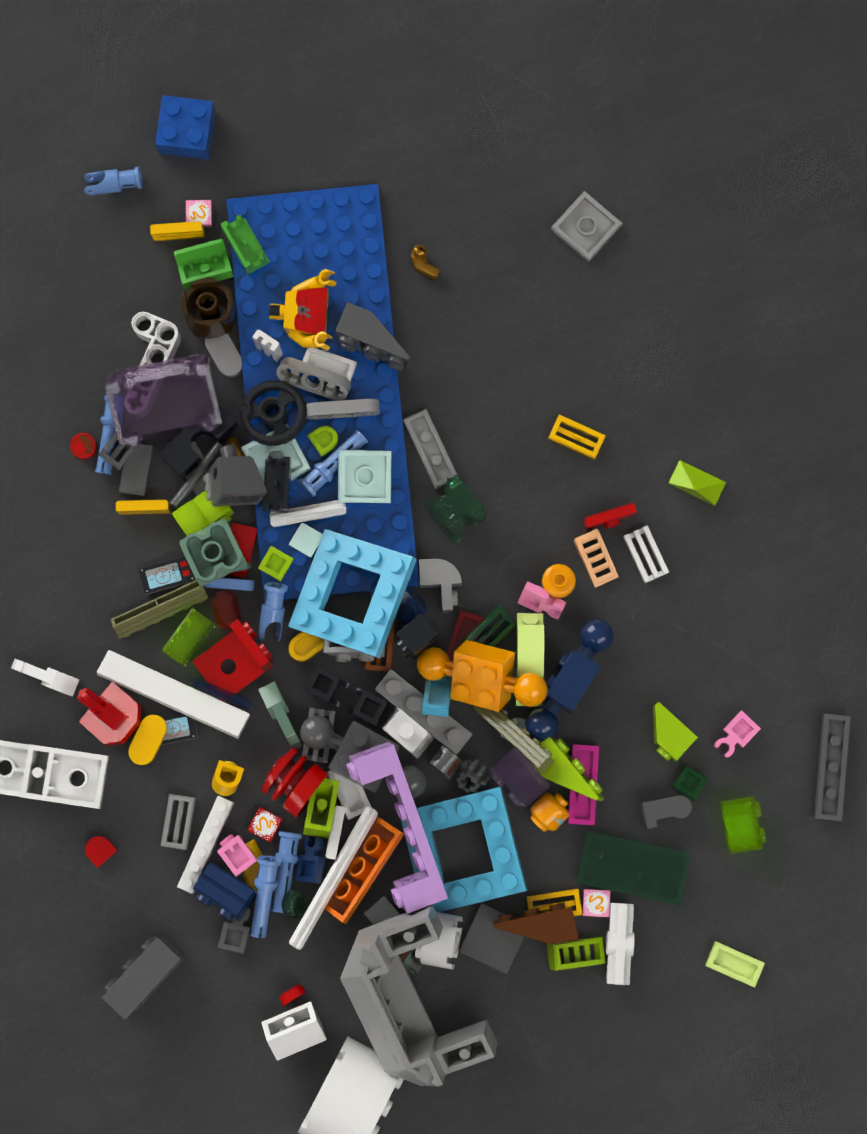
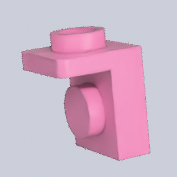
M231 834L219 843L222 848L217 852L236 877L257 861V858L243 841L241 835L234 837Z

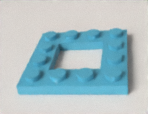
M324 529L288 627L380 659L417 559ZM341 563L381 575L363 624L324 611Z
M502 787L416 808L448 899L433 904L436 912L527 891ZM401 819L403 828H406L407 825L405 820L402 821ZM481 819L494 871L445 883L433 831ZM407 842L413 871L417 873L420 870L416 868L412 853L416 851L414 846Z

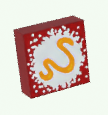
M259 807L247 831L271 843L283 819Z

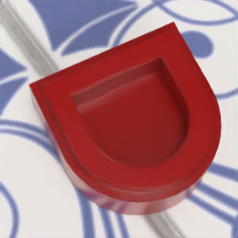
M96 836L87 842L85 851L91 862L99 868L118 849L108 838Z

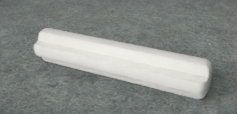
M335 500L291 508L288 513L271 512L269 517L272 527H279L344 515L347 510L345 502Z

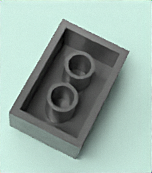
M165 935L150 937L140 948L143 953L139 957L137 955L132 957L122 967L125 973L121 977L118 975L116 978H112L103 988L106 993L102 999L124 1020L133 1016L186 958V955Z

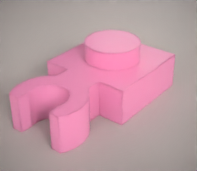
M528 581L517 602L539 614L544 610L554 619H559L566 605L565 601L549 597L550 594L545 589Z
M740 711L723 729L728 736L718 739L714 747L718 748L722 743L727 744L728 751L724 754V757H730L734 753V745L736 743L743 748L761 728L743 711Z

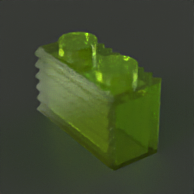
M192 608L161 651L181 665L187 666V662H190L193 653H196L199 645H203L202 641L206 640L205 637L209 636L208 632H212L211 628H215L214 623Z
M754 796L721 801L720 806L729 854L763 849L762 843H766L764 828H759L757 818L761 817L759 801H755Z

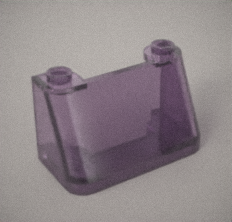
M196 354L112 372L106 377L105 389L119 445L136 446L142 443L141 440L146 437V434L197 424V427H203L204 431L218 428V425L222 424L209 354Z

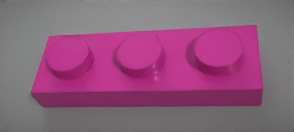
M573 744L572 759L577 758L586 768L584 774L588 779L591 780L593 778L597 782L599 746ZM570 789L568 824L595 825L596 800Z

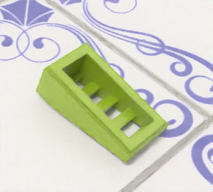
M603 937L576 939L553 945L547 943L550 970L557 971L606 964ZM589 944H593L595 959H591ZM581 945L583 947L584 960L580 958L579 946ZM568 947H572L573 961L571 962ZM560 948H561L562 963H561V960H560V951H559Z

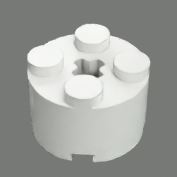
M437 912L443 925L440 938L437 941L416 948L415 958H420L421 964L453 970L455 964H450L452 957L457 958L462 935V928H458L457 923L458 921L463 922V917Z

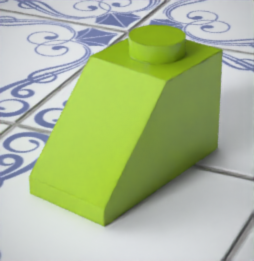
M657 702L652 707L654 744L659 747L656 751L666 761L670 759L677 761L698 737L660 702Z
M325 778L309 798L303 834L329 839L340 781Z

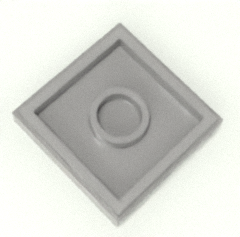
M583 191L551 227V231L589 263L623 223L588 193Z

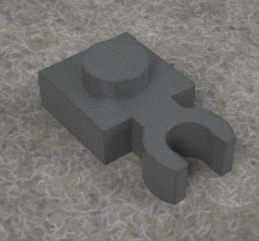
M250 908L247 909L240 921L232 918V923L224 922L218 944L219 950L245 955L251 929L244 926V924L251 917Z

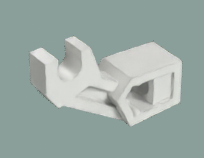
M14 659L11 667L14 670L42 680L41 685L72 697L79 682V679L49 667L46 671L18 659Z

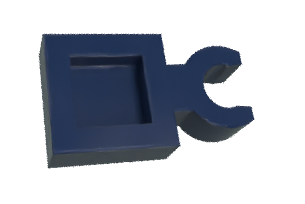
M308 836L304 838L303 846L306 851L305 855L299 854L295 881L322 884L326 858L320 857V854L325 848V839L316 837L314 845L315 838Z

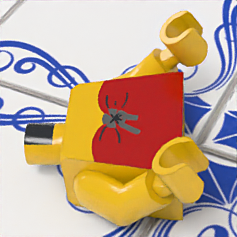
M324 269L318 276L294 286L291 291L286 292L285 305L270 304L269 319L284 320L283 328L285 333H288L289 338L303 348L320 347L326 351L330 349V346L324 344L327 339L333 338L326 333L329 292L328 288L324 287L325 285L330 287L336 286V281L329 280V276L335 274L334 271Z

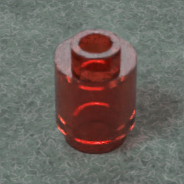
M230 590L215 593V598L211 599L216 624L220 625L221 630L231 629L229 625L237 619L240 621L242 618L236 594H230Z

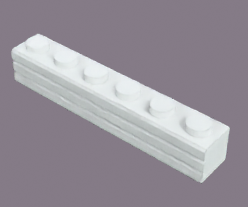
M217 796L178 883V888L191 894L194 893L193 887L204 872L234 802Z

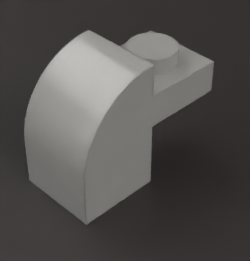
M419 559L420 588L441 587L442 613L453 612V606H458L457 590H452V587L462 586L460 573L454 565L446 560Z

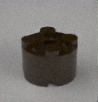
M212 278L200 279L192 283L191 287L182 295L181 307L186 324L193 335L210 339L230 333L235 323L236 309L229 288Z

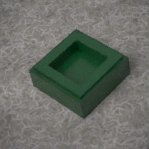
M686 764L671 787L692 801H695L708 778Z

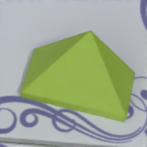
M679 460L668 484L715 506L726 482Z

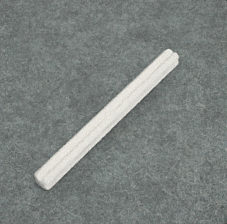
M369 806L365 807L289 940V944L300 950L304 946L378 815L375 809Z

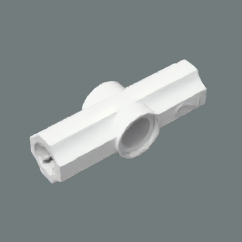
M610 903L609 931L606 934V955H608L606 967L607 984L630 985L631 956L633 957L634 932H632L634 904Z

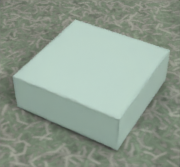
M302 522L291 539L289 546L312 558L323 534Z

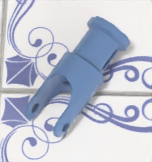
M139 166L132 170L119 171L118 169L87 173L84 176L85 181L89 183L100 182L97 185L85 187L84 192L87 195L116 193L126 188H143L142 173Z
M267 582L264 584L266 597L265 603L261 607L258 637L262 642L267 626L270 623L276 622L275 639L279 642L285 607L283 606L284 593L287 592L288 586L278 582Z

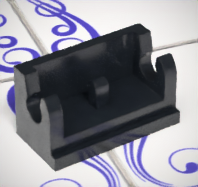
M268 456L265 459L264 485L267 489V494L263 498L262 511L289 512L292 467L290 457L277 459Z

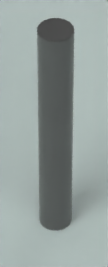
M217 441L170 501L171 505L177 509L181 506L219 456L220 448L223 445Z

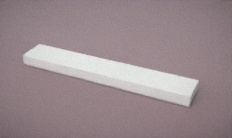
M108 650L97 670L98 676L239 739L250 717V714L110 650Z

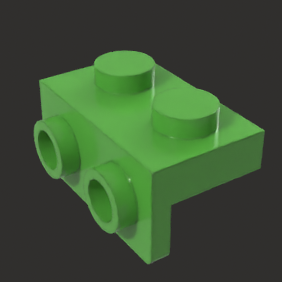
M223 239L174 251L184 290H188L192 283L200 279L212 278L221 281L234 277Z

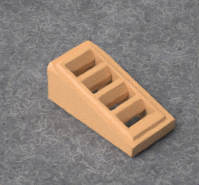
M598 529L574 539L573 542L595 588L619 577ZM595 539L597 544L584 549L583 544ZM597 549L600 550V554L588 558L587 554ZM604 558V564L592 568V563ZM606 568L609 569L610 573L599 578L596 577L595 573Z

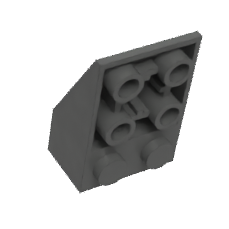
M347 302L335 330L337 342L341 343L340 347L350 352L355 350L365 353L364 357L378 362L379 359L388 362V366L394 370L402 372L405 369L409 371L410 356L371 311Z

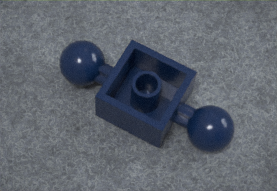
M599 619L587 622L580 633V639L583 644L580 650H573L571 654L565 652L556 666L560 670L556 677L551 675L546 683L548 688L545 698L548 700L544 708L532 711L526 719L525 729L530 733V738H536L539 742H543L549 737L554 738L559 729L557 715L560 710L563 709L569 714L574 711L601 667L592 661L594 655L606 651L613 643V629L607 622Z

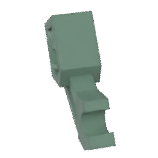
M275 681L258 689L272 719H277L291 748L299 749L303 747L286 714L290 711Z

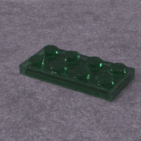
M587 831L576 883L681 906L691 853Z

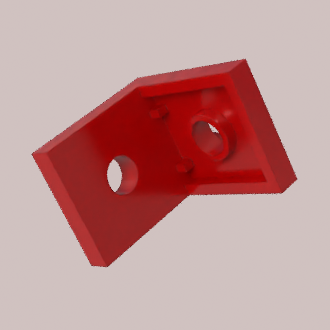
M238 619L229 625L233 630L231 633L192 661L209 685L213 684L221 689H225L228 695L227 691H230L231 695H233L232 693H239L274 667L269 661L273 658L271 653L263 643L258 645L254 640L258 637L247 622L242 624ZM233 660L236 663V669L232 674L223 673L222 664L224 661Z

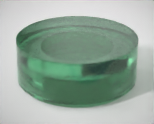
M288 891L282 900V911L289 917H301L307 909V897L300 891Z

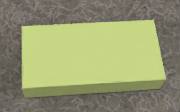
M716 941L705 966L754 988L765 965L762 961Z

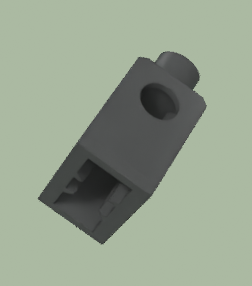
M234 445L223 446L220 448L221 457L217 458L210 468L212 506L259 504L267 494V489L254 459L251 456H237Z

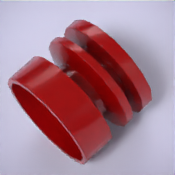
M293 747L273 765L260 791L267 795L273 787H276L277 789L271 799L276 801L282 794H285L287 798L282 808L297 818L307 807L309 798L330 774L317 764H314L305 771L303 767L308 757L303 755L295 763L294 759L299 751Z

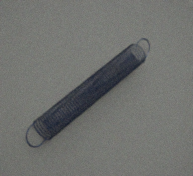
M196 677L192 681L193 688L201 689L205 693L213 694L215 697L218 696L220 699H224L232 704L235 703L237 706L240 705L244 709L250 707L247 698L237 697L235 693L231 695L230 691H227L228 695L224 691L225 689L220 690V687L213 684L209 686L208 682L205 681L203 683V680H196Z

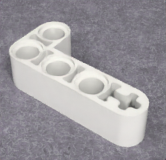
M147 312L137 313L131 322L137 336L142 340L150 342L124 401V406L128 413L137 419H143L150 413L181 342V335L175 324ZM143 321L151 322L150 328L146 331L138 329ZM173 331L175 334L171 340L165 341L162 339L164 332ZM163 354L164 360L160 364H153L152 358L154 355ZM144 378H154L152 386L142 387L141 384ZM140 401L143 405L142 408L137 407L135 410L132 406L133 403L138 404Z

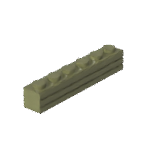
M197 580L114 617L111 619V622L119 639L126 638L136 631L144 630L151 624H157L164 618L172 617L177 612L187 610L197 603L204 602L208 599V595L204 586L200 587Z
M478 706L473 707L483 719L542 773L552 765L554 760L551 756L553 754L547 748L542 749L540 747L541 743L536 738L531 739L529 737L530 733L524 727L520 729L518 727L519 723L514 718L509 719L507 717L509 714L503 708L497 712Z

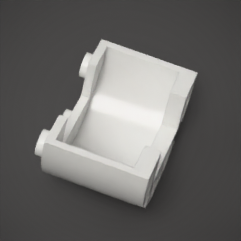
M347 1036L298 1133L377 1134L380 1127L376 1124L381 1115L387 1116L393 1102L389 1101V1098L394 1088L399 1090L404 1079L385 1072L373 1049Z

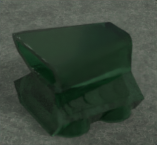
M456 474L451 478H447L445 495L432 497L424 505L426 511L452 543H458L462 540L464 536L463 522L479 526V523L486 519L487 514L481 503Z

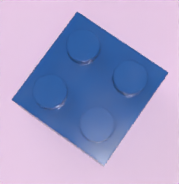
M162 95L155 142L159 154L209 160L216 114L213 101Z

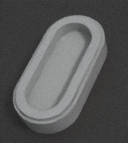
M224 334L217 338H205V346L220 373L226 377H236L242 372V360L229 335Z

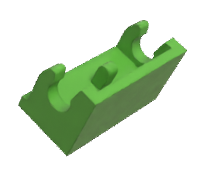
M237 215L234 222L229 223L225 221L220 224L223 233L247 275L270 263L245 218L243 219L241 215Z

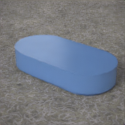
M219 578L204 587L253 591L255 580Z

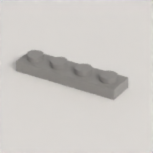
M392 669L388 671L374 689L395 707L405 712L456 755L473 735L449 715L448 717L422 714L424 695Z

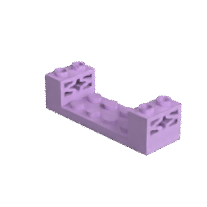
M386 742L348 756L350 763L346 764L350 777L354 781L357 780L361 785L389 776L385 780L390 793L397 797L398 802L394 803L398 817L406 822L407 827L403 828L408 844L410 843L411 846H414L416 851L412 853L416 868H419L420 871L393 881L395 888L391 890V894L395 904L399 909L403 908L408 914L448 899L395 746L390 742Z

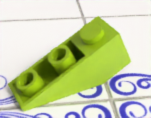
M549 737L541 743L540 747L542 749L547 748L553 754L551 758L554 760L544 773L533 765L541 777L594 800L603 801L605 799L601 795L603 791L601 786L593 778L591 780L588 779L584 774L586 768L577 758L574 760L567 753L570 749L561 738Z

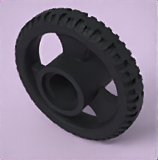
M270 380L254 386L245 395L241 403L240 420L243 429L251 439L259 444L266 446L284 445L296 438L305 426L307 419L305 400L294 386L284 381ZM280 391L278 398H265L259 406L254 403V400L265 392ZM296 402L298 408L297 419L294 425L288 428L285 426L288 420L286 407L290 403ZM272 409L280 410L279 414L275 417L267 416ZM254 418H262L268 428L274 429L273 435L266 436L254 429L250 421Z

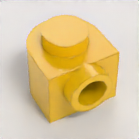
M219 760L212 779L213 790L221 796L234 794L241 780L244 768L231 761L224 762Z

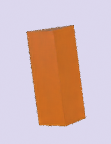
M377 816L327 903L325 910L342 923L347 924L405 834Z

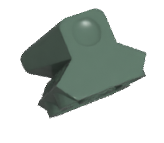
M226 518L214 522L196 533L189 534L179 541L181 549L200 587L229 573L252 568L251 563H247L231 529L232 523L228 522Z

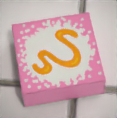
M186 200V222L200 221L203 227H212V201Z
M583 889L582 916L609 917L610 890Z

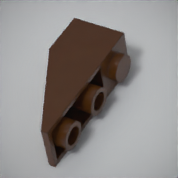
M565 902L550 905V911L541 913L539 908L523 911L524 916L514 918L513 914L498 916V922L493 923V927L552 945L579 939L572 907H566Z

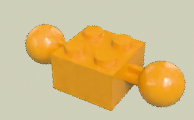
M466 640L454 652V661H450L446 652L436 647L423 650L417 659V669L423 678L436 681L446 675L452 677L450 699L499 712L510 701L511 693H514L515 698L522 705L534 707L545 700L548 692L545 680L536 673H526L519 678L513 677L515 652Z

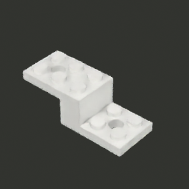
M0 740V763L8 760L12 764V771L8 775L0 773V794L101 809L109 756ZM75 771H81L85 775V781L81 786H74L71 782V776Z

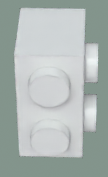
M311 1001L261 1022L267 1043L277 1061L327 1040L321 1020Z

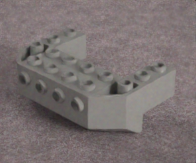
M433 904L359 930L340 979L384 1071L419 1086L438 1087L443 1085L446 1074L494 1058L498 1042L487 1020L438 1037L399 954L439 940L443 925Z

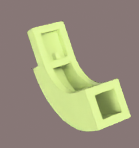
M517 613L516 678L526 673H536L544 679L543 614ZM516 699V706H524Z

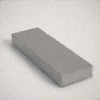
M427 409L403 419L435 490L459 480Z

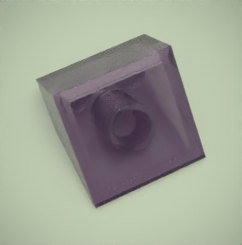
M516 746L490 768L494 772L490 775L499 787L505 785L511 793L508 797L517 807L521 804L524 808L528 807L551 787Z

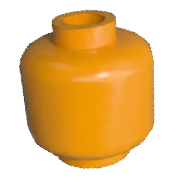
M555 564L546 569L542 576L541 584L542 588L550 594L549 597L563 599L569 596L575 588L576 578L571 568L563 564Z
M548 792L544 793L531 806L532 816L530 819L544 832L547 830L555 831L569 817V811L566 808L569 803L559 793L555 795Z

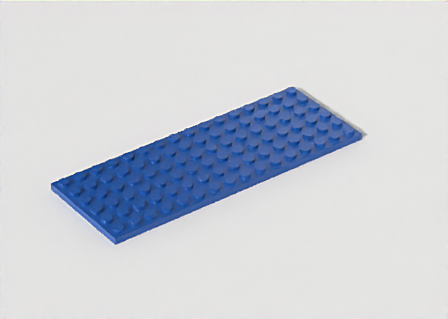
M378 184L227 199L229 223L234 222L237 215H241L243 219L245 218L270 261L269 264L247 275L231 247L245 395L254 386L270 380L281 381L276 374L281 361L287 357L303 361L307 348L301 347L290 339L288 333H285L283 328L284 320L269 319L270 304L285 305L286 292L291 291L294 286L318 276L324 269L334 271L335 274L330 275L329 280L336 281V286L330 287L325 285L324 287L328 288L329 292L326 333L333 337L332 339H327L324 343L330 346V349L326 352L357 362L351 380V389L344 400L378 399L380 414L363 417L306 419L304 428L295 439L311 471L316 463H323L356 430L368 441L359 450L391 451V503L345 502L346 514L303 523L322 534L324 529L416 558L397 370L390 368L388 362L379 359L378 362L367 359L364 357L365 353L358 350L350 352L341 348V343L337 342L335 332L348 302L371 311L394 338ZM257 329H260L279 342L283 356L278 363L273 360L272 354L268 357L263 349L260 351L256 348L252 337ZM308 376L312 383H320L316 376ZM295 387L303 396L306 404L334 401ZM280 391L265 392L258 396L254 403L259 406L265 398H278ZM296 402L290 403L286 407L288 413L286 424H288L289 428L294 425L297 419L298 408ZM272 409L267 416L275 417L279 414L280 410ZM254 418L250 421L254 429L263 435L274 431V429H270L264 424L262 418ZM321 426H329L337 432L338 445L332 452L322 458L307 435ZM338 470L333 474V480L326 482L316 492L317 495L315 497H312L298 482L300 478L304 479L311 471L292 480L290 483L289 509L338 500ZM262 499L259 504L255 505L260 564L270 546L294 558L282 582L261 571L264 602L266 597L264 584L267 582H278L288 586L287 592L284 593V600L299 599L315 553L310 558L289 546L291 539L302 522L272 527L269 517L271 512L262 511ZM417 560L408 582L411 588L419 587ZM341 563L329 596L371 592V584L380 575Z

